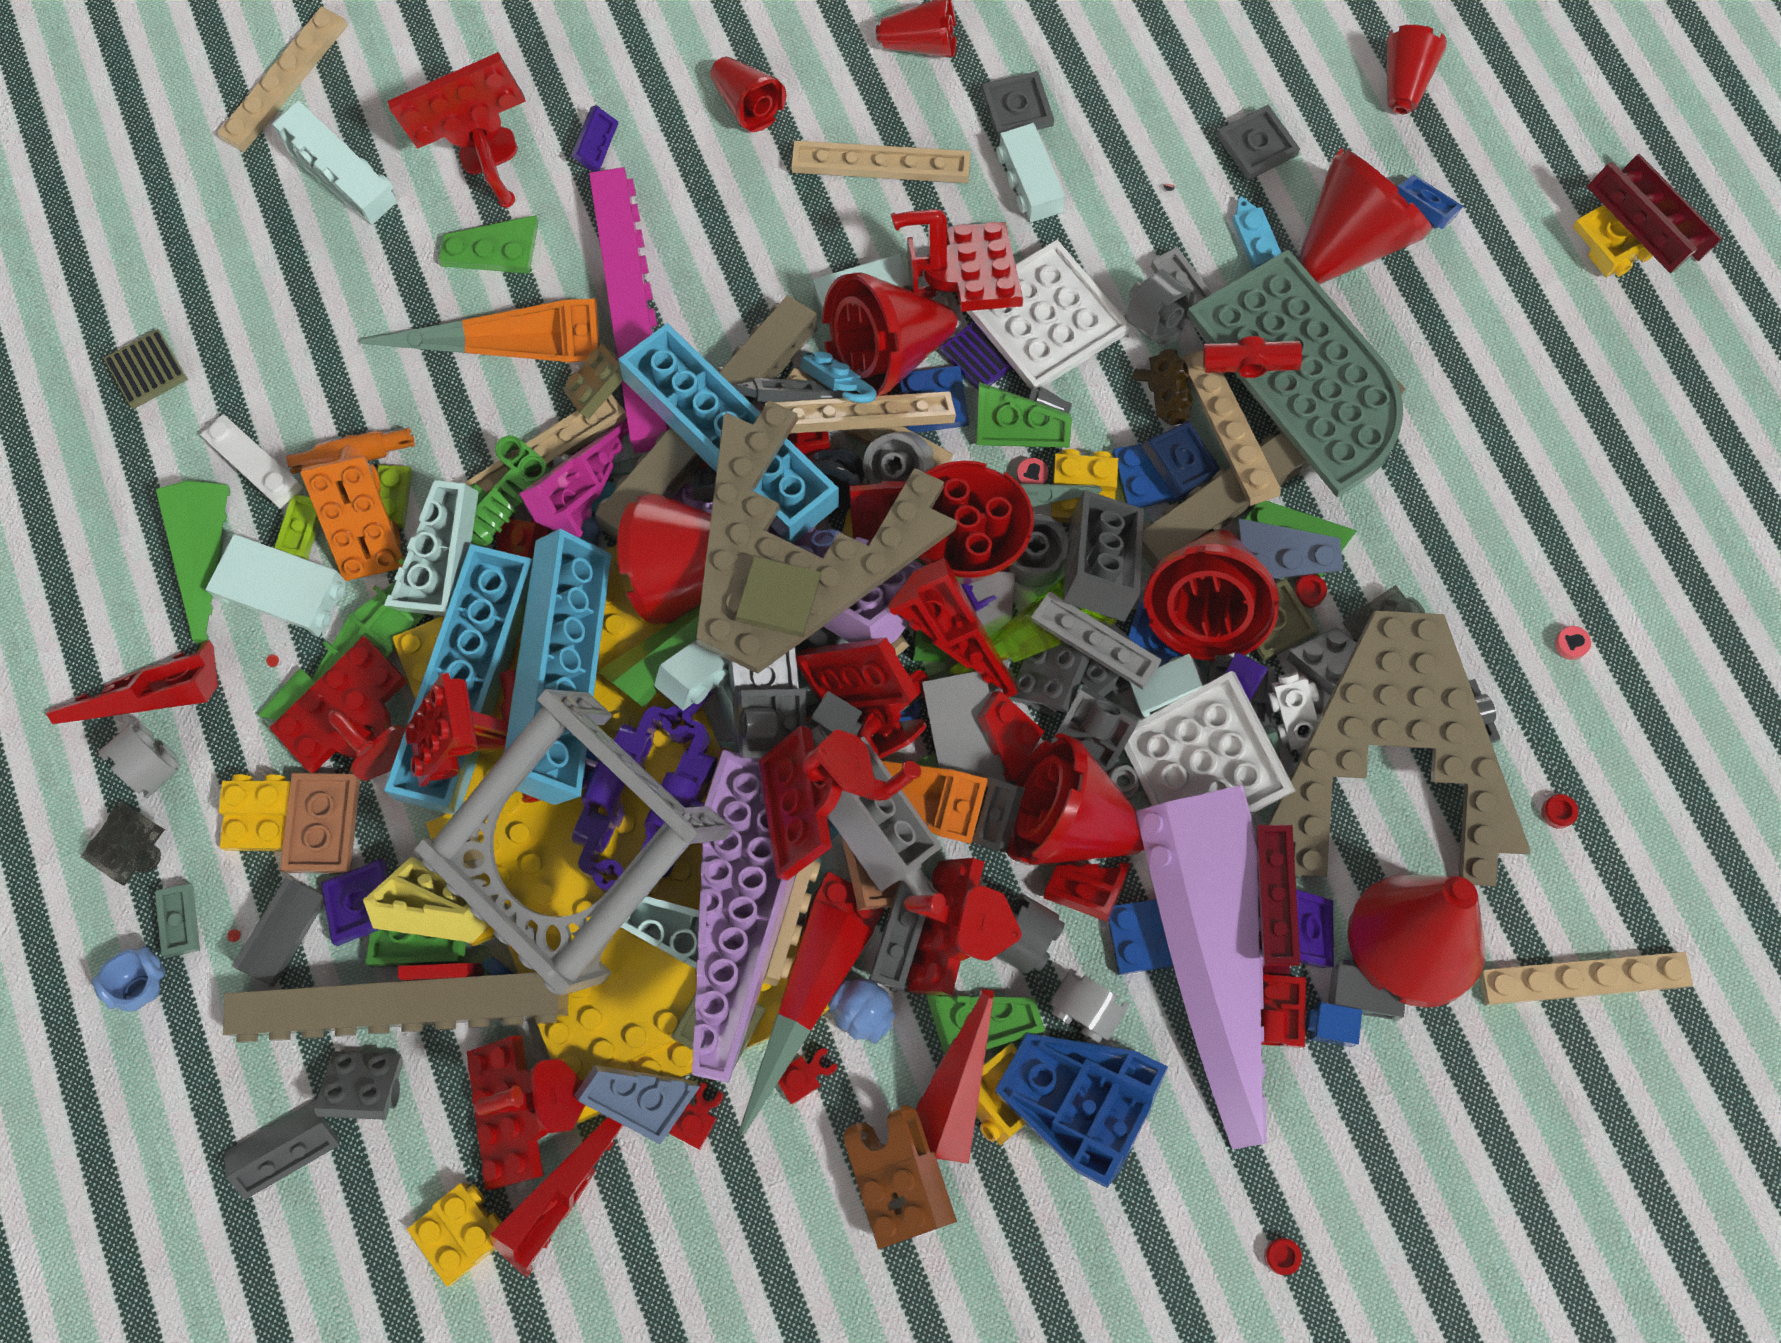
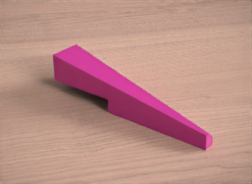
M627 421L612 427L519 493L535 522L554 531L562 529L578 538L582 536L583 531L581 527L584 521L591 517L592 511L590 508L594 500L600 497L614 467L612 461L615 455L620 453L623 448L621 442L624 435L629 433Z

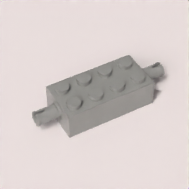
M821 725L812 729L814 748H816L827 738V735L822 730ZM863 736L860 739L868 748L874 778L885 782L892 778L891 774ZM842 790L836 807L828 815L829 820L841 834L878 889L882 892L898 880L900 882L904 880L914 896L938 893L920 868L922 867L921 863L942 847L903 791L900 790L888 800L875 801Z

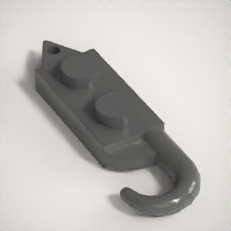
M753 378L752 382L736 384L737 391L743 395L755 397L762 404L767 403L769 400L772 402L844 398L842 396L843 392L859 394L857 391L828 390L826 387L810 380Z

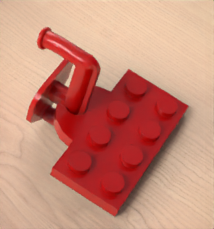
M499 52L387 101L390 111L417 149L445 137L451 144L461 147L459 157L467 173L475 175L483 172L484 178L498 198L500 206L508 208L514 204L515 196L511 191L507 190L501 181L496 166L511 160L517 153L518 146L513 132L509 128L501 127L499 113L526 102Z
M932 209L908 211L898 214L891 213L896 231L905 226L928 224L927 256L916 257L913 238L907 237L908 271L912 292L929 299L938 295L940 291L957 292L961 312L1023 306L1022 290L1006 222H988L986 224L974 225L960 224L947 227L946 214L941 210ZM924 276L930 286L918 287V277Z
M363 636L269 728L307 771L315 773L337 751L345 757L355 758L351 765V772L359 779L368 781L390 772L393 767L405 728L400 725L391 727V716L385 703L408 680L368 638Z
M887 637L802 649L796 654V663L819 702L829 691L862 711L857 722L862 724L858 737H865L879 759L910 745L926 729V723L922 719L899 720L901 718V711L920 693L925 700L922 682L929 681L930 679L922 670H915L908 674Z
M799 726L758 760L776 878L788 881L832 848L827 816L836 807L842 790L875 801L888 800L914 779L920 777V766L914 761H906L903 763L902 769L885 782L874 778L868 748L858 736L836 729L814 748L812 730Z
M974 857L940 860L932 875L933 887L938 893L909 896L904 900L903 905L908 911L926 917L918 940L914 963L911 965L908 973L909 983L907 991L925 995H953L961 961L970 957L981 961H989L1021 939L1020 927L1005 895L994 889L979 886L984 861Z
M522 1035L510 1036L467 1051L473 1110L476 1118L485 1190H496L542 1177L538 1140L546 1136L547 1133L566 1132L574 1128L586 1106L574 1096L583 1081L561 1059L542 1060L534 1064L531 1070H527Z

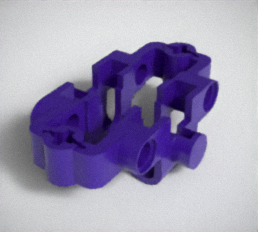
M656 706L650 707L645 711L638 728L624 723L614 741L644 770L646 769L644 763L652 747L653 735L657 727L664 729L670 740L675 743H685L693 740L690 748H687L676 772H666L661 786L684 808L704 806L705 803L702 800L717 766V758L705 754L710 738L704 725L693 720L687 709L682 710L678 706H672L667 710ZM683 720L685 725H678L675 730L672 724H679ZM586 758L582 789L585 790L582 796L584 808L574 828L572 842L584 847L578 861L579 868L606 893L616 880H609L607 882L600 874L606 876L615 873L620 877L625 871L615 860L606 859L597 863L600 854L607 848L615 828L620 827L626 814L624 811L625 806L621 802V794L625 783L602 761L596 762ZM592 772V777L588 780L589 773ZM600 806L607 810L609 817L598 813ZM651 808L644 822L645 835L647 837L642 849L665 823ZM675 863L662 878L666 879L670 875Z

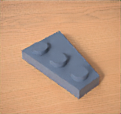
M1239 518L1241 543L1264 565L1273 579L1343 571L1340 538Z
M594 1065L574 1096L586 1106L661 1144L700 1086L693 1080Z

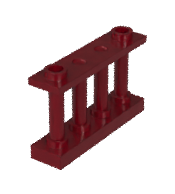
M1640 153L1622 171L1613 162L1607 164L1586 186L1669 273L1675 272L1691 255L1697 261H1700L1723 239Z
M1257 825L1259 917L1261 918L1259 949L1262 950L1263 974L1290 975V966H1299L1301 964L1293 825Z

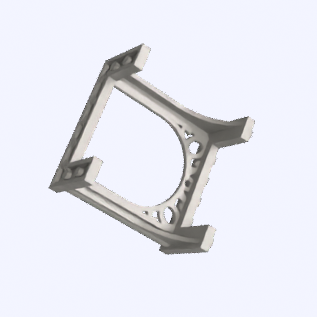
M545 689L537 699L543 705L542 708L435 838L422 839L414 850L423 858L422 863L432 872L438 873L446 881L445 885L449 891L456 896L462 897L470 905V911L474 916L486 921L494 929V935L498 940L506 945H510L519 954L518 958L523 965L534 969L543 978V984L547 989L562 996L604 983L612 972L600 961V958L617 930L690 844L725 840L733 828L711 807L684 808L598 726L605 725L612 714L590 693ZM567 728L665 823L599 901L577 914L550 916L529 909L509 892L496 867L493 839L496 823L505 803ZM480 830L484 835L482 842L476 839ZM486 873L490 878V884L487 885V882L478 875ZM506 900L511 902V907L505 903ZM530 920H533L538 925L537 932L528 925ZM571 923L579 926L576 932L571 933L568 927ZM550 925H555L561 936L560 945L555 951L546 943V931Z

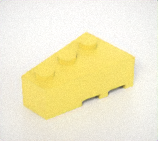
M410 857L363 899L374 929L473 943L490 925L486 921L474 916L470 911V905L462 897L456 896L449 891L445 885L446 881L438 873L432 872L424 866L422 861L414 857Z

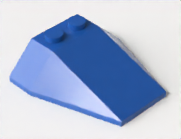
M1027 1033L995 1089V1093L1075 1172L1108 1188L1121 1171L1151 1111L1168 1066L1133 1050Z

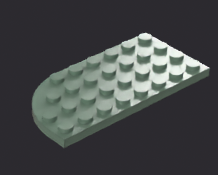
M1289 249L1188 308L1187 316L1210 344L1238 343L1240 339L1248 336H1259L1265 342L1300 341L1302 345V365L1300 370L1267 371L1264 375L1256 378H1245L1239 372L1234 373L1336 497H1339L1373 475L1387 460L1395 446L1403 421V401L1397 380L1384 359Z

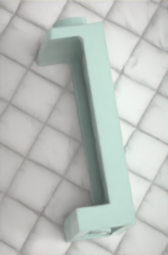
M234 534L205 590L217 601L229 604V602L239 604L304 628L312 635L319 637L331 622V612L336 602L340 601L345 593L346 581L336 570Z

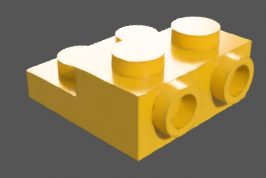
M1604 205L1577 219L1573 225L1574 230L1591 248L1587 256L1606 278L1614 273L1620 277L1632 268L1633 262L1639 259L1644 263L1653 257Z
M1065 449L1061 454H1055L1053 485L1100 486L1103 491L1098 493L1099 495L1115 500L1118 458H1111V453L1106 451L1094 452L1093 456H1083L1075 449ZM1080 497L1051 503V518L1056 522L1070 523L1071 515Z
M236 774L232 776V781H222L218 812L223 815L220 849L224 851H283L290 782L285 781V776L270 774L265 775V781H253L252 776Z
M1010 1043L983 1066L976 1117L982 1123L980 1130L984 1137L991 1142L997 1141L1000 1146L1026 1124L995 1093V1089L1018 1050L1013 1043Z
M467 1183L458 1184L433 1204V1208L406 1229L446 1287L452 1286L496 1250L491 1245L490 1234L502 1221L494 1212L489 1215L482 1205L485 1202V1198L474 1184L470 1187Z

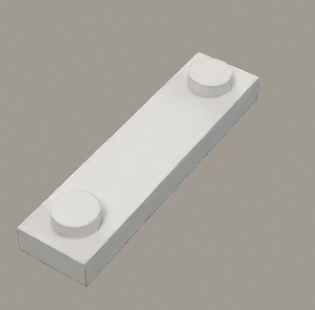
M224 414L200 434L206 442L279 509L303 488L295 478Z

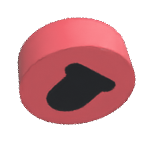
M1038 458L1025 459L1018 466L1017 481L1019 484H1046L1049 474L1048 467Z
M1577 626L1564 628L1555 639L1557 652L1568 660H1577L1583 657L1591 647L1589 634Z

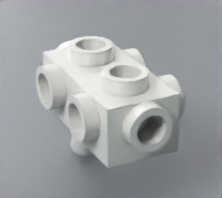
M1294 672L1279 676V682L1271 684L1273 693H1269L1268 697L1273 713L1279 712L1281 724L1276 725L1281 744L1287 743L1290 750L1297 749V753L1302 754L1321 714L1316 715L1313 703L1319 701L1315 683H1308L1304 675L1298 676V673ZM1302 725H1307L1309 727L1308 734L1299 736L1298 728Z

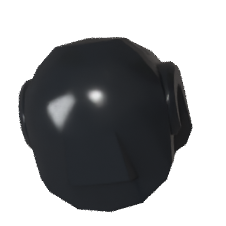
M837 447L829 450H819L808 456V459L839 488L838 508L833 512L851 509L849 486L862 485L865 474L863 463L858 455L845 447Z

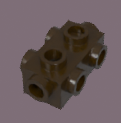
M1165 349L1159 355L1149 358L1150 370L1136 368L1133 372V379L1135 381L1148 382L1150 391L1154 393L1156 415L1167 424L1180 425L1191 418L1190 411L1193 405V398L1186 384L1189 377V369L1186 361L1178 356L1176 349Z

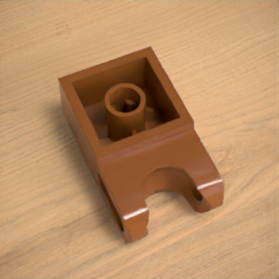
M908 1105L899 1106L889 1113L887 1117L889 1139L886 1145L880 1142L874 1128L867 1123H855L847 1127L844 1132L845 1146L878 1249L957 1222L935 1153L930 1152L916 1110Z

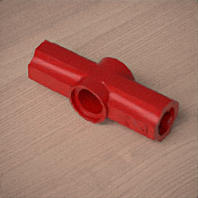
M1248 336L1240 339L1238 343L1204 344L1203 347L1204 373L1239 372L1242 377L1256 378L1264 375L1267 371L1300 370L1302 365V345L1300 341L1265 342L1259 336Z

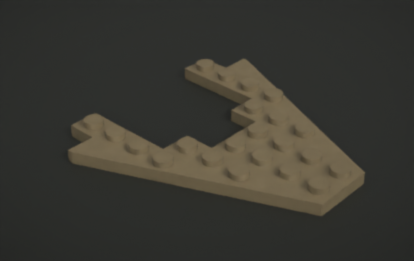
M770 400L753 425L727 412L723 418L696 637L698 645L757 674L947 537L957 526L956 520L932 509L943 490L944 482L914 468L869 546L838 532L824 558H821L767 532L780 510V505L754 492L798 421V413ZM754 556L821 572L820 583L803 638L736 622L737 610Z
M1373 611L1289 778L1295 792L1278 800L1266 825H1293L1295 875L1327 877L1333 777L1367 779L1369 745L1433 748L1431 781L1464 784L1459 876L1468 879L1473 885L1496 886L1498 853L1530 855V847L1445 615Z

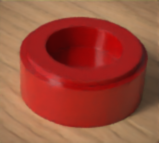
M1314 574L1300 577L1293 588L1303 606L1307 608L1320 605L1327 595L1325 581Z
M1564 794L1551 796L1543 803L1541 808L1544 821L1556 829H1563L1573 824L1579 813L1576 802Z
M1276 1238L1266 1246L1264 1259L1272 1272L1279 1275H1291L1301 1266L1302 1253L1294 1241L1287 1238Z

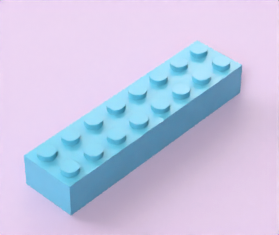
M668 323L619 358L623 381L716 473L725 413L727 412L752 425L760 415V412ZM787 438L754 492L779 503L780 510L770 526L785 541L792 544L838 508L839 488Z
M558 529L535 542L504 753L542 708L543 705L537 699L545 689L586 692L594 696L612 554L562 529ZM566 728L515 791L554 805L581 797L587 747Z
M470 544L408 724L441 673H449L450 679L465 680L471 710L492 717L502 688L499 675L508 670L524 623L533 559ZM404 732L384 791L397 801L454 815L463 804L480 751L457 756L460 773L457 776L443 780H433L427 786L419 787L417 776L414 777L411 772L412 744H407Z

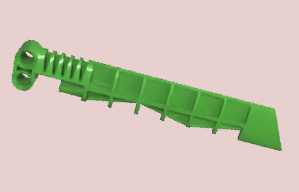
M508 435L502 437L495 447L496 456L509 470L488 494L477 484L473 483L471 485L472 488L479 491L471 541L473 545L487 547L494 540L492 536L495 532L500 533L502 531L500 527L504 523L508 524L510 522L508 518L512 514L517 515L516 509L520 505L525 506L519 493L551 471L540 455L515 436ZM519 450L517 456L508 459L511 451ZM542 468L541 473L537 477H530L533 470ZM400 558L398 562L403 566L404 560ZM396 581L383 591L375 585L372 589L378 595L353 613L350 612L348 614L346 622L332 645L326 640L322 643L328 649V652L313 677L302 668H299L262 708L258 716L277 721L363 636L368 638L387 657L395 649L392 637L413 629L425 614L397 611L384 606L387 596L392 594Z

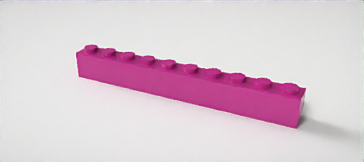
M625 167L589 173L618 359L652 335V327L658 326L655 309H649L648 300H653V293L650 281L645 282L644 274H648L649 269L646 255L641 256L640 248L645 247L642 230L636 229L635 222H640L641 219L638 204H632L631 197L637 196L634 179L627 178ZM622 381L632 447L635 454L649 452L655 446L659 435L663 431H668L671 427L637 393Z

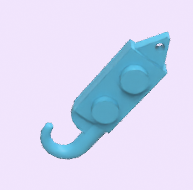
M1240 196L1236 215L1233 216L1232 223L1250 266L1254 270L1281 254V251L1262 207L1256 208Z
M803 351L800 369L831 390L859 392L860 394L842 393L845 399L852 402L870 403L876 399V390L861 380V376L849 369L848 365L832 358L830 353Z

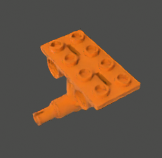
M410 427L389 433L376 430L359 435H347L341 439L316 444L313 450L286 456L288 468L292 467L290 469L291 474L301 472L340 574L345 581L397 570L399 567L402 568V565L398 562L400 558L404 560L400 550V533L396 522L388 518L380 496L381 486L377 470L373 464H368V461L385 458L389 455L390 451L415 447V439L413 434L410 435L412 433Z

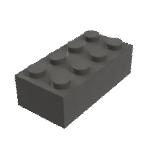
M1087 490L1083 491L1070 518L1063 594L1064 603L1125 622L1140 595L1144 509Z

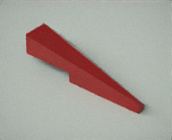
M940 559L914 571L888 604L890 612L893 615L899 614L909 622L910 627L915 631L921 630L932 638L933 644L968 669L971 667L980 673L985 682L988 684L992 682L1002 689L1008 698L1018 694L1015 682L946 559Z
M210 640L204 641L197 652L185 656L181 651L173 655L174 660L155 666L151 664L105 684L102 693L93 697H89L84 693L77 696V702L58 708L54 706L47 711L46 715L52 724L208 702L218 687L214 646Z
M982 989L978 1001L971 1013H968L965 1018L963 1027L957 1037L953 1039L933 1074L927 1090L920 1097L915 1110L919 1116L930 1152L935 1153L936 1159L969 1164L994 991Z
M607 1117L490 1234L491 1245L519 1273L525 1277L530 1275L533 1270L531 1267L532 1262L542 1248L546 1249L552 1241L550 1237L564 1218L568 1216L597 1171L594 1168L595 1164L606 1150L610 1151L615 1143L613 1141L624 1125Z

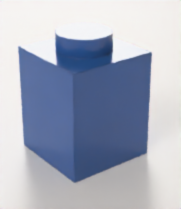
M1323 1002L1314 1005V1009L1309 1010L1306 1020V1029L1311 1031L1310 1040L1346 1047L1359 1045L1363 1010Z

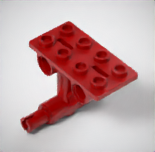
M516 670L505 671L499 675L504 696V702H502L501 706L503 720L471 710L465 680L450 679L449 673H441L405 728L407 744H412L413 750L411 772L414 777L417 776L419 787L427 786L433 780H443L457 776L460 773L457 756H464L476 751L505 749ZM522 793V802L524 803L540 801V799Z

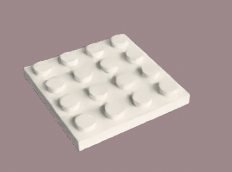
M1058 240L1016 264L1023 295L1022 307L966 311L1030 389L1032 386L1034 388L1046 386L1130 333L1132 327Z
M1233 671L1224 674L1140 720L1124 747L1152 806L1242 785L1250 814L1295 792L1260 720Z

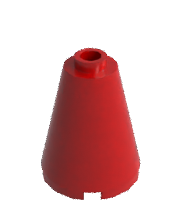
M931 0L881 18L880 25H876L877 42L882 43L884 49L947 58L955 56L957 36H953V26H956V19L952 0Z
M1402 25L1399 26V31L1393 33V29L1389 31L1387 38V104L1397 114L1404 115L1417 109L1446 50L1447 39L1445 35L1441 33L1439 38L1433 34L1434 29L1431 27Z
M727 56L721 57L712 65L710 78L741 127L750 132H758L771 126L776 121L773 116L778 109L783 110L787 97L785 86L777 78Z

